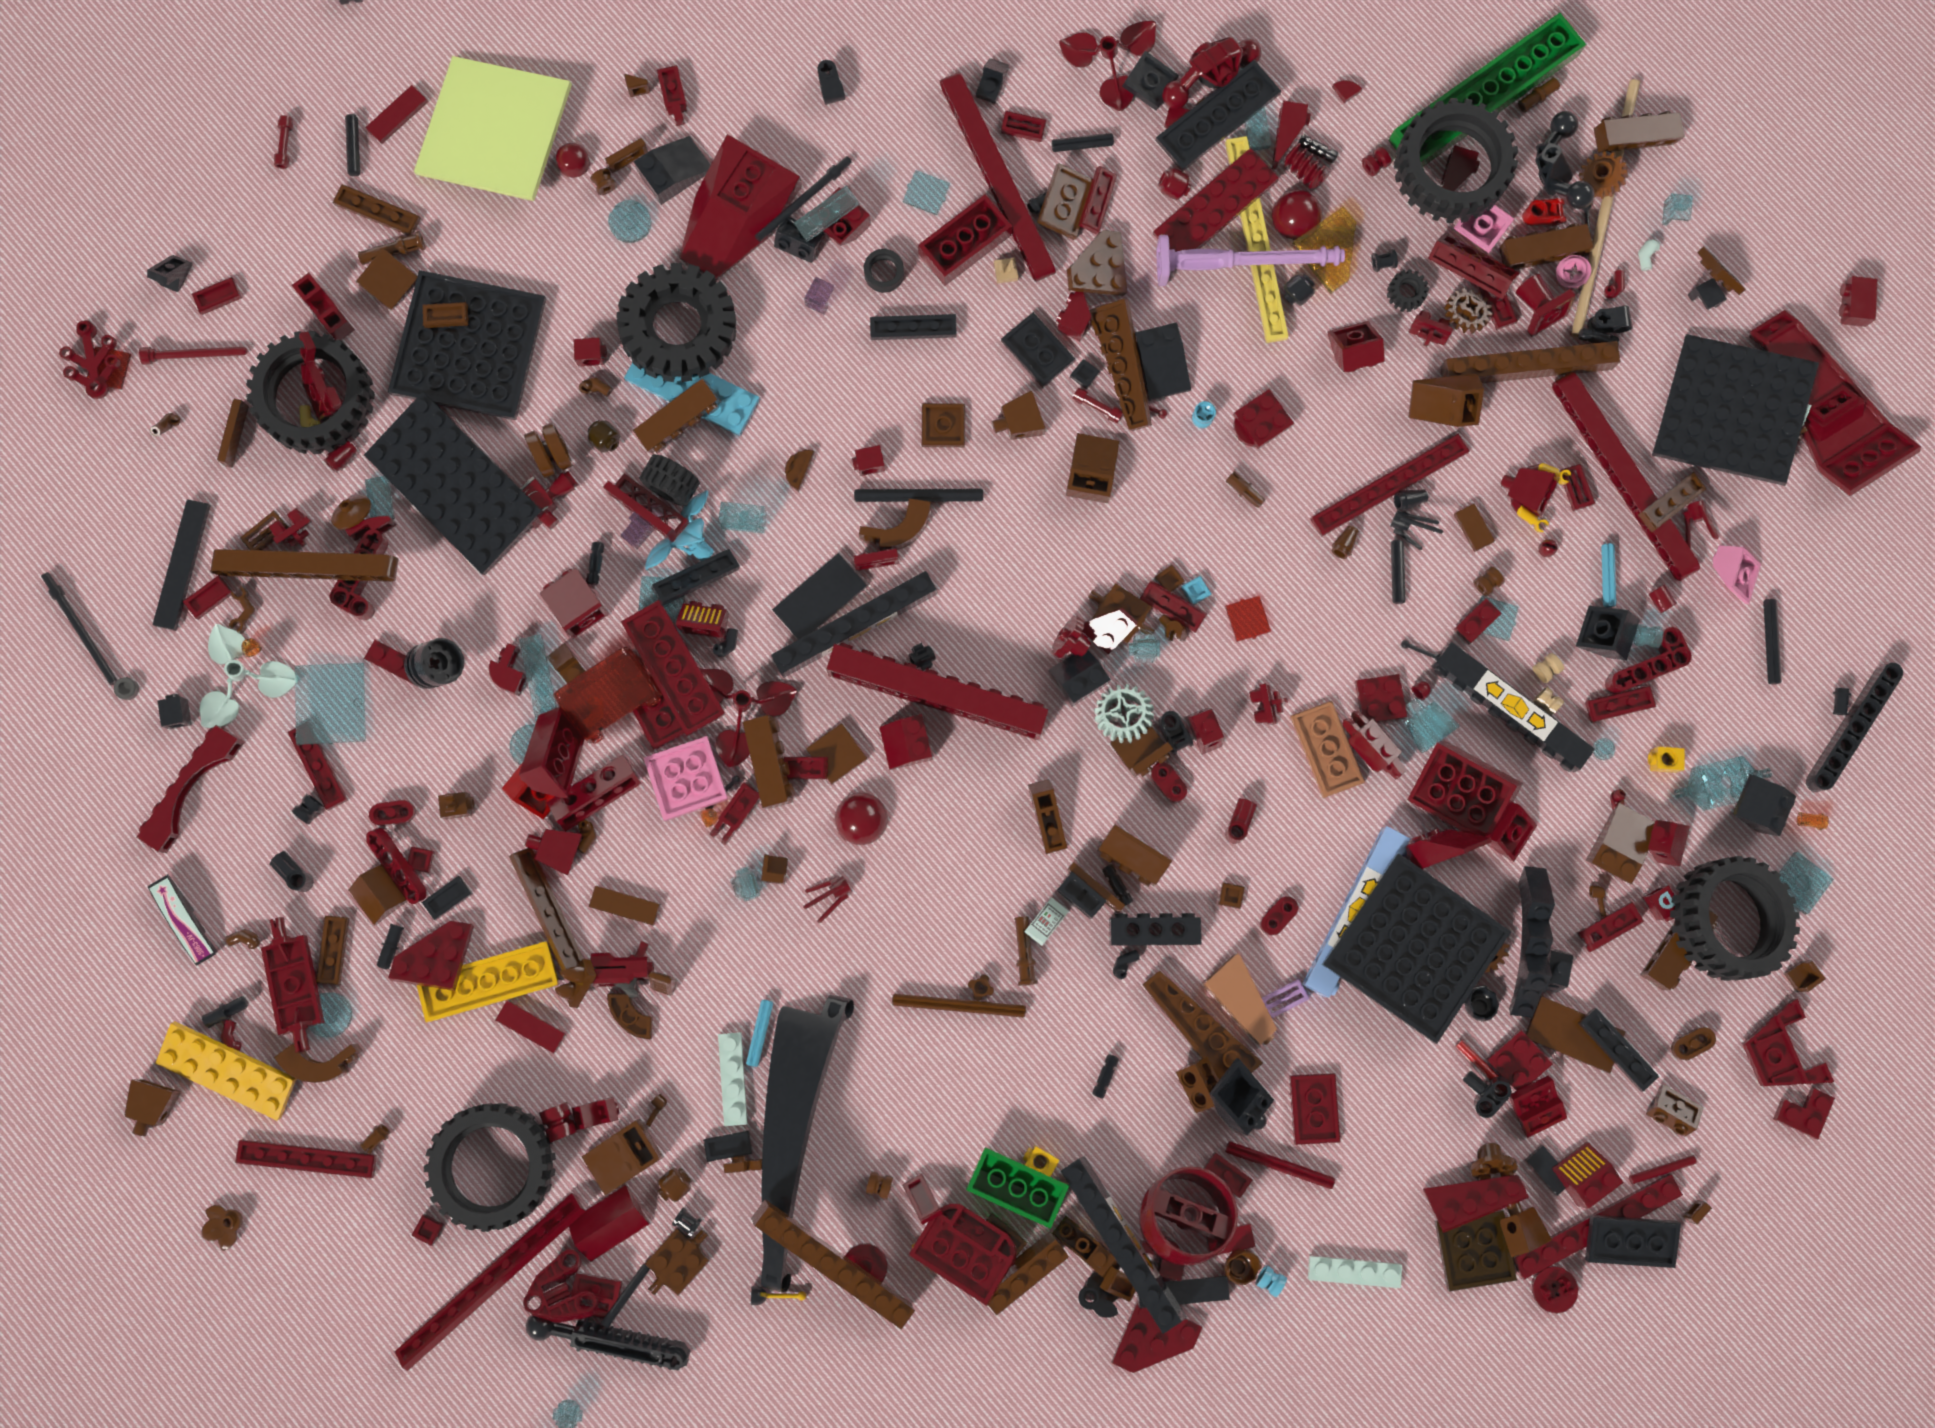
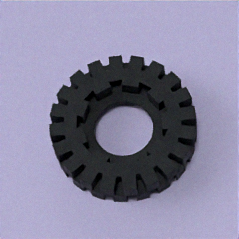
M671 263V270H665L662 264L653 267L654 274L649 275L647 271L642 272L637 276V284L631 281L625 288L626 296L621 295L618 303L619 312H617L620 340L627 356H631L632 363L640 370L644 367L647 375L657 378L658 374L663 376V381L674 382L675 377H681L682 382L693 381V374L697 373L699 378L709 374L711 366L716 370L723 363V356H729L733 348L732 341H735L737 332L734 303L731 295L728 296L727 288L721 281L716 283L715 276L707 270L704 274H700V267L689 264L687 270H683L682 263ZM672 302H683L689 304L698 312L701 318V327L694 339L685 344L674 345L658 337L654 330L653 322L656 313L664 305Z

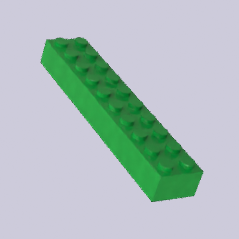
M1558 13L1428 106L1433 109L1435 103L1443 100L1444 105L1448 104L1451 98H1457L1458 103H1464L1465 99H1471L1472 105L1479 106L1481 102L1486 105L1485 110L1492 113L1495 110L1500 113L1576 59L1586 46V43L1564 16ZM1423 110L1418 112L1416 115L1420 116ZM1416 115L1394 129L1388 141L1395 150H1397L1403 135ZM1440 131L1431 134L1425 140L1420 150L1422 167L1465 138L1467 134L1458 131Z

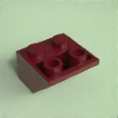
M840 187L809 216L812 221L840 246L856 240L871 226L870 214Z

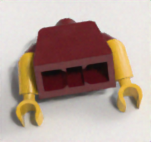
M1540 463L1528 466L1527 468H1520L1516 477L1504 475L1502 478L1501 487L1510 489L1507 496L1511 500L1512 508L1520 518L1530 525L1534 524L1536 532H1544L1539 529L1540 522L1549 526L1547 520H1538V517H1542L1557 483L1564 485L1569 482L1562 478V474L1566 476L1571 475L1569 470L1559 472L1558 468Z

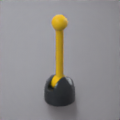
M751 1286V1305H761L767 1298H798L800 1301L806 1299V1293L804 1291H800L798 1294L767 1293L762 1287Z

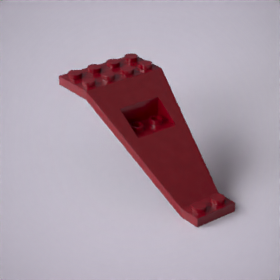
M1783 310L1750 331V338L1763 347L1765 351L1819 362L1808 402L1811 408L1802 428L1806 427L1808 431L1802 435L1818 472L1847 495L1852 496L1921 451V446L1883 416L1806 327L1786 310Z

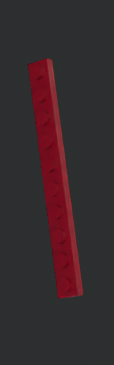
M573 1193L567 1196L395 1350L401 1367L407 1371L410 1370L586 1212L577 1196Z

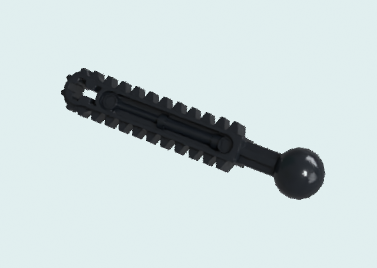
M530 1315L525 1325L526 1333L536 1341H544L551 1335L570 1339V1347L576 1348L577 1352L584 1349L587 1352L593 1351L596 1354L602 1353L605 1356L611 1355L614 1358L620 1357L623 1360H632V1362L648 1363L651 1366L657 1365L660 1368L666 1367L669 1370L678 1371L680 1368L687 1366L691 1352L686 1344L681 1341L650 1336V1334H641V1332H632V1330H623V1328L618 1329L614 1328V1326L607 1329L603 1325L596 1324L595 1321L593 1323L588 1322V1318H585L583 1321L578 1320L576 1326Z

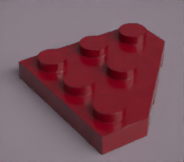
M449 921L396 955L388 978L396 982L455 991L474 926L469 923Z
M1137 1300L1111 1363L1135 1373L1194 1349L1202 1330V1325L1185 1318L1181 1323L1163 1334L1147 1308H1138Z

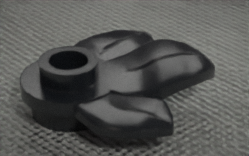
M1095 1272L1088 1278L1087 1286L1080 1290L1078 1295L1079 1303L1084 1309L1094 1310L1099 1317H1114L1118 1315V1310L1113 1302L1119 1297L1100 1288L1104 1278ZM1092 1294L1094 1301L1087 1302L1085 1296Z

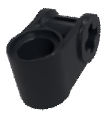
M831 60L821 61L818 64L817 70L825 105L846 100L835 63Z
M1629 306L1599 309L1589 319L1587 327L1592 332L1593 330L1603 333H1624L1633 329Z
M1167 711L1160 716L1158 725L1165 737L1166 743L1168 742L1173 748L1171 751L1173 755L1187 746H1194L1193 740L1178 713ZM1166 716H1171L1174 719L1175 725L1173 727L1165 725L1164 718ZM1183 739L1182 742L1177 743V744L1175 743V742H1177V741Z

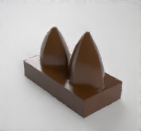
M582 959L579 966L560 971L561 976L570 982L555 988V992L560 997L567 999L569 1007H579L596 977L590 959Z

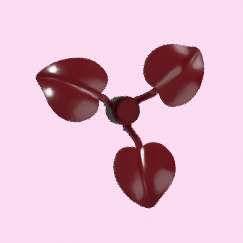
M1142 21L1126 27L1120 36L1121 43L1113 36H1105L1101 39L1100 45H1097L1093 35L1077 33L1059 40V44L1065 59L1075 67L1089 66L1092 63L1093 56H1097L1100 51L1105 59L1110 60L1113 79H1107L1102 83L1099 91L1100 97L1107 106L1117 111H1123L1131 104L1134 95L1122 87L1128 76L1123 75L1117 78L1113 58L1118 54V47L1125 51L1130 49V52L1135 56H1142L1145 51L1149 53L1155 45L1156 22Z
M699 668L718 702L721 703L724 697L726 699H733V706L738 711L736 732L725 730L718 735L715 742L717 754L727 767L737 766L750 755L745 733H740L742 713L748 711L753 702L761 704V709L766 715L773 717L781 716L790 708L797 694V689L783 682L769 681L757 688L756 695L759 700L751 697L745 690L728 695L734 688L733 678L728 672L722 669Z

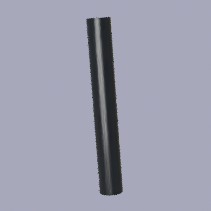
M642 1264L601 1321L604 1327L609 1328L649 1272V1267Z

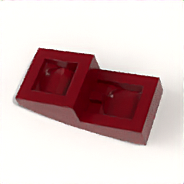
M378 516L364 519L356 526L345 529L349 537L356 541L369 530H378L383 534L397 524L389 516Z

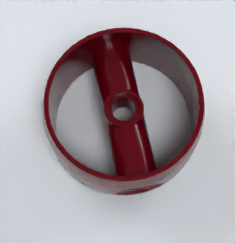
M1181 1167L1165 1173L1148 1188L1139 1209L1140 1230L1149 1248L1161 1259L1183 1266L1201 1264L1222 1252L1231 1241L1238 1223L1237 1204L1230 1188L1219 1176L1200 1167ZM1172 1179L1194 1182L1211 1195L1218 1207L1219 1213L1159 1188L1163 1182ZM1184 1211L1191 1214L1192 1221H1188L1185 1218ZM1155 1216L1175 1223L1180 1229H1190L1215 1239L1217 1243L1212 1251L1207 1254L1183 1252L1166 1240L1157 1225Z

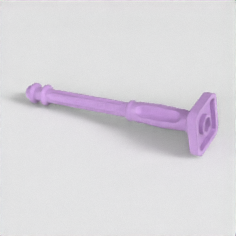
M1159 235L1156 248L1158 286H1166L1170 272L1175 271V269L1203 271L1227 267L1233 268L1236 265L1320 263L1322 267L1326 263H1333L1335 266H1338L1340 262L1345 260V251L1340 249L1339 246H1335L1334 249H1326L1325 246H1322L1319 250L1234 252L1232 249L1228 251L1221 249H1191L1175 252L1174 249L1169 250L1168 235Z

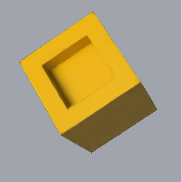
M1656 747L1650 749L1647 759L1650 771L1671 773L1684 771L1685 748ZM1663 754L1668 757V765L1662 761Z
M1036 1145L1032 1149L1028 1148L1022 1158L1025 1161L1024 1165L1050 1177L1059 1162L1057 1157ZM1037 1155L1045 1157L1046 1163L1043 1167L1038 1168L1033 1165V1159Z

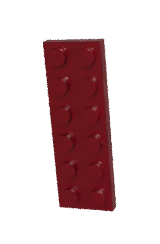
M1250 148L1153 231V235L1157 239H1159V235H1168L1169 250L1174 249L1175 252L1200 249L1279 181V178Z
M659 600L620 621L687 737L726 715Z

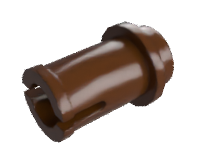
M385 1125L374 1126V1131L360 1143L364 1151L368 1149L367 1153L371 1154L383 1140L389 1138L390 1131Z

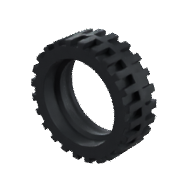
M1451 98L1448 104L1444 105L1443 100L1438 101L1433 109L1427 106L1423 109L1420 116H1415L1401 139L1395 153L1397 157L1394 161V169H1398L1395 175L1396 183H1402L1399 191L1402 196L1405 194L1409 196L1410 199L1407 203L1411 207L1416 204L1421 208L1420 214L1424 216L1428 212L1433 215L1432 220L1438 221L1440 217L1447 218L1446 223H1453L1456 218H1460L1461 223L1468 222L1472 215L1476 219L1482 216L1485 210L1489 211L1493 208L1515 176L1513 172L1518 165V160H1514L1518 154V146H1512L1515 140L1514 133L1508 134L1506 129L1509 124L1506 120L1500 122L1497 119L1498 112L1495 110L1492 113L1485 110L1486 105L1481 102L1479 106L1472 105L1471 99H1465L1464 103H1458L1457 98ZM1440 131H1458L1477 140L1485 149L1491 164V172L1487 181L1479 189L1470 192L1450 191L1433 182L1425 173L1420 161L1421 147L1431 134Z
M301 331L294 332L293 338H288L286 335L279 337L281 342L277 345H274L272 342L267 345L269 351L265 355L259 353L256 357L259 360L257 367L252 365L250 368L253 378L252 380L247 379L246 386L251 390V393L246 394L247 401L253 405L250 411L258 419L256 422L290 450L294 448L303 454H306V450H309L314 455L321 454L320 449H325L330 453L335 450V445H344L348 442L347 439L353 435L357 438L360 435L357 431L361 424L366 427L369 422L365 418L367 412L372 413L374 408L369 403L370 399H375V392L370 388V385H373V381L367 374L366 366L339 339L334 340L331 335L326 333L321 337L316 331H309L316 347L314 360H327L336 365L346 379L347 389L341 407L327 421L311 427L295 426L287 422L279 413L276 407V394L284 376L293 367L304 362L300 354V348L304 347V344L299 337V334L302 333Z
M1743 856L1706 862L1694 867V871L1687 872L1684 875L1687 881L1679 882L1676 887L1679 890V894L1672 897L1671 903L1675 904V910L1670 911V918H1675V926H1671L1672 932L1677 933L1680 939L1676 943L1679 948L1684 947L1687 953L1684 957L1688 961L1694 960L1697 970H1708L1707 976L1711 978L1720 977L1723 981H1737L1770 975L1771 971H1777L1783 967L1780 962L1788 961L1792 955L1788 953L1789 950L1796 949L1798 942L1794 941V936L1800 934V927H1796V919H1800V914L1794 910L1793 904L1797 903L1795 896L1790 897L1787 891L1790 887L1787 882L1781 883L1779 880L1781 875L1777 871L1770 872L1768 870L1769 865L1765 862L1756 864V858H1743ZM1723 881H1732L1741 886L1750 895L1758 910L1760 918L1759 939L1753 951L1745 957H1737L1726 950L1716 938L1711 927L1709 917L1710 900L1715 888Z
M506 1103L482 1104L453 1115L451 1120L445 1121L441 1125L442 1130L434 1134L431 1139L434 1142L433 1146L427 1149L425 1155L429 1157L428 1164L424 1165V1172H428L429 1176L425 1186L426 1189L431 1187L433 1196L430 1199L432 1203L438 1202L441 1206L439 1212L443 1216L448 1214L453 1218L451 1220L453 1224H463L466 1226L465 1229L471 1231L481 1229V1232H489L494 1229H504L532 1214L533 1210L545 1200L543 1197L550 1191L552 1186L550 1184L551 1177L555 1176L556 1171L553 1168V1160H556V1155L551 1152L550 1144H553V1142L549 1143L548 1138L543 1132L546 1130L543 1124L538 1125L534 1120L535 1116L531 1113L526 1114L522 1111V1108L508 1106ZM483 1127H499L516 1135L526 1148L529 1158V1173L523 1188L513 1199L497 1206H482L468 1200L458 1190L452 1175V1161L458 1145L471 1132Z

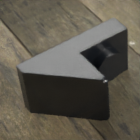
M989 58L983 67V76L976 91V98L996 104L1010 65Z
M171 255L147 270V278L156 281L165 288L179 292L192 267V262Z

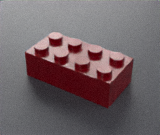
M984 194L918 244V255L942 284L946 286L1008 239L1012 234V225L988 196Z

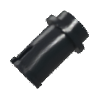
M1048 189L1036 198L1029 199L1027 207L1032 214L1040 213Z
M1835 688V692L1832 694L1835 695L1833 715L1846 716L1848 715V700L1851 693H1849L1848 688Z

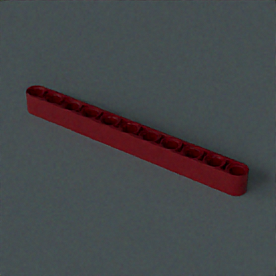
M957 72L939 80L942 92L1000 212L1012 225V236L1035 282H1038L1056 274L1051 257L960 72Z
M1570 372L1553 382L1552 389L1673 577L1678 581H1682L1699 571L1700 564L1671 518L1651 532L1638 516L1658 498L1577 374Z

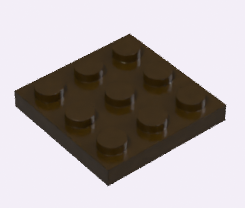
M1498 1210L1445 1233L1442 1232L1438 1221H1434L1446 1286L1449 1292L1517 1281L1513 1257L1510 1255L1500 1224V1219L1505 1217L1503 1210Z

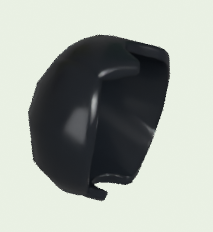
M1483 985L1474 987L1464 1002V1006L1470 1017L1477 1021L1485 1022L1491 1020L1497 1014L1499 1003L1496 993Z

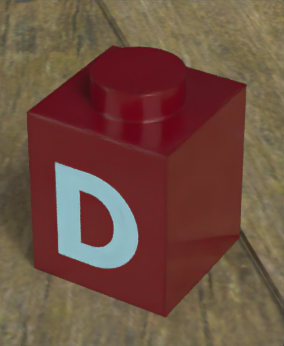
M1669 885L1661 886L1642 897L1656 921L1665 920L1668 922L1674 919L1670 918V911L1675 910V904L1671 903L1674 893Z

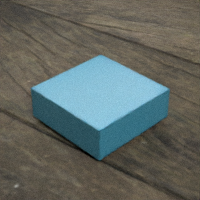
M1201 576L1181 586L1188 601L1193 605L1211 596V592Z

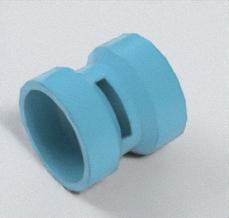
M1203 401L1196 405L1192 414V422L1196 427L1207 428L1211 425L1216 415L1213 404Z
M1265 1265L1259 1273L1255 1285L1261 1289L1266 1288L1269 1294L1277 1297L1283 1290L1287 1277L1281 1273L1276 1274L1273 1268Z

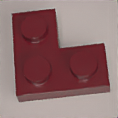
M1810 1088L1803 1107L1786 1099H1781L1773 1120L1819 1140L1835 1098L1815 1088Z

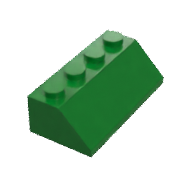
M986 1147L966 1186L967 1191L1050 1229L1069 1188V1185Z

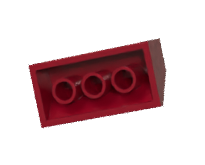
M561 707L538 715L519 776L533 791L566 798L569 795L585 736Z

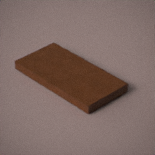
M1540 996L1533 1018H1531L1525 1033L1532 1042L1611 1074L1614 1062L1578 1024L1586 1014ZM1615 1027V1029L1624 1037L1626 1031Z

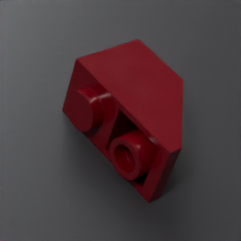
M1076 291L1075 293H1070L1066 301L1068 306L1065 311L1061 310L1056 322H1058V331L1080 342L1090 324L1091 314L1084 293Z

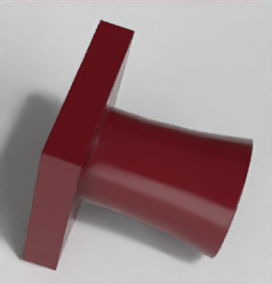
M1540 274L1528 278L1515 292L1534 311L1527 329L1531 337L1567 317L1576 296L1569 289L1555 298Z

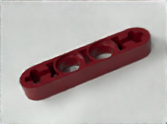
M376 828L367 832L366 842L405 899L411 904L425 900L427 897L425 886L388 833L382 828ZM388 852L392 856V861H390V859L388 858ZM400 870L403 871L405 875V880L402 878Z

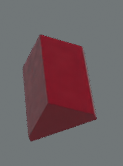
M626 1184L587 1209L569 1226L574 1245L592 1262L648 1226L650 1222Z

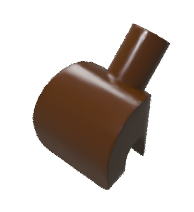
M1162 615L1158 619L1165 627L1166 640L1173 641V637L1176 634L1177 639L1186 641L1187 630L1178 621H1170L1166 615Z

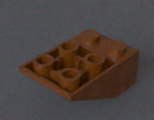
M1477 374L1413 380L1408 417L1455 427L1479 425L1484 387Z
M1077 433L1066 496L1109 503L1120 441Z
M641 1119L635 1120L582 1156L583 1161L605 1196L664 1158Z

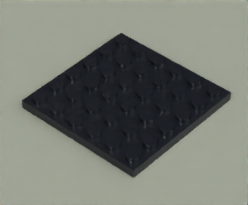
M419 270L388 393L415 400L424 392L438 405L517 420L547 298L544 295ZM466 302L468 304L467 326L425 328L423 326V305Z
M1686 334L1652 456L1785 486L1819 362Z
M1396 853L1321 965L1432 1043L1437 1044L1511 931L1401 854Z

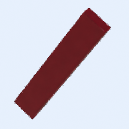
M241 1139L238 1142L235 1163L374 1178L377 1155Z

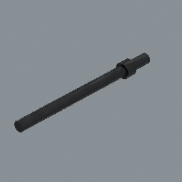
M846 156L836 166L832 165L822 178L755 235V238L759 242L766 238L830 181H835L840 177L841 172L852 163L851 159Z
M49 572L42 574L41 578L47 585L51 598L57 601L108 683L114 685L117 681L116 676L64 596V590L60 585L56 584Z

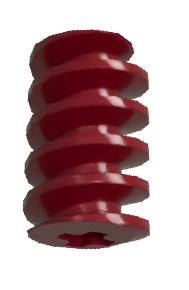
M1298 143L1286 156L1284 167H1291L1290 172L1292 174L1297 173V179L1304 178L1303 184L1307 185L1310 183L1309 189L1313 191L1327 179L1331 171L1325 174V165L1318 168L1319 159L1312 163L1311 160L1314 155L1311 154L1306 157L1307 149L1299 151L1301 143Z

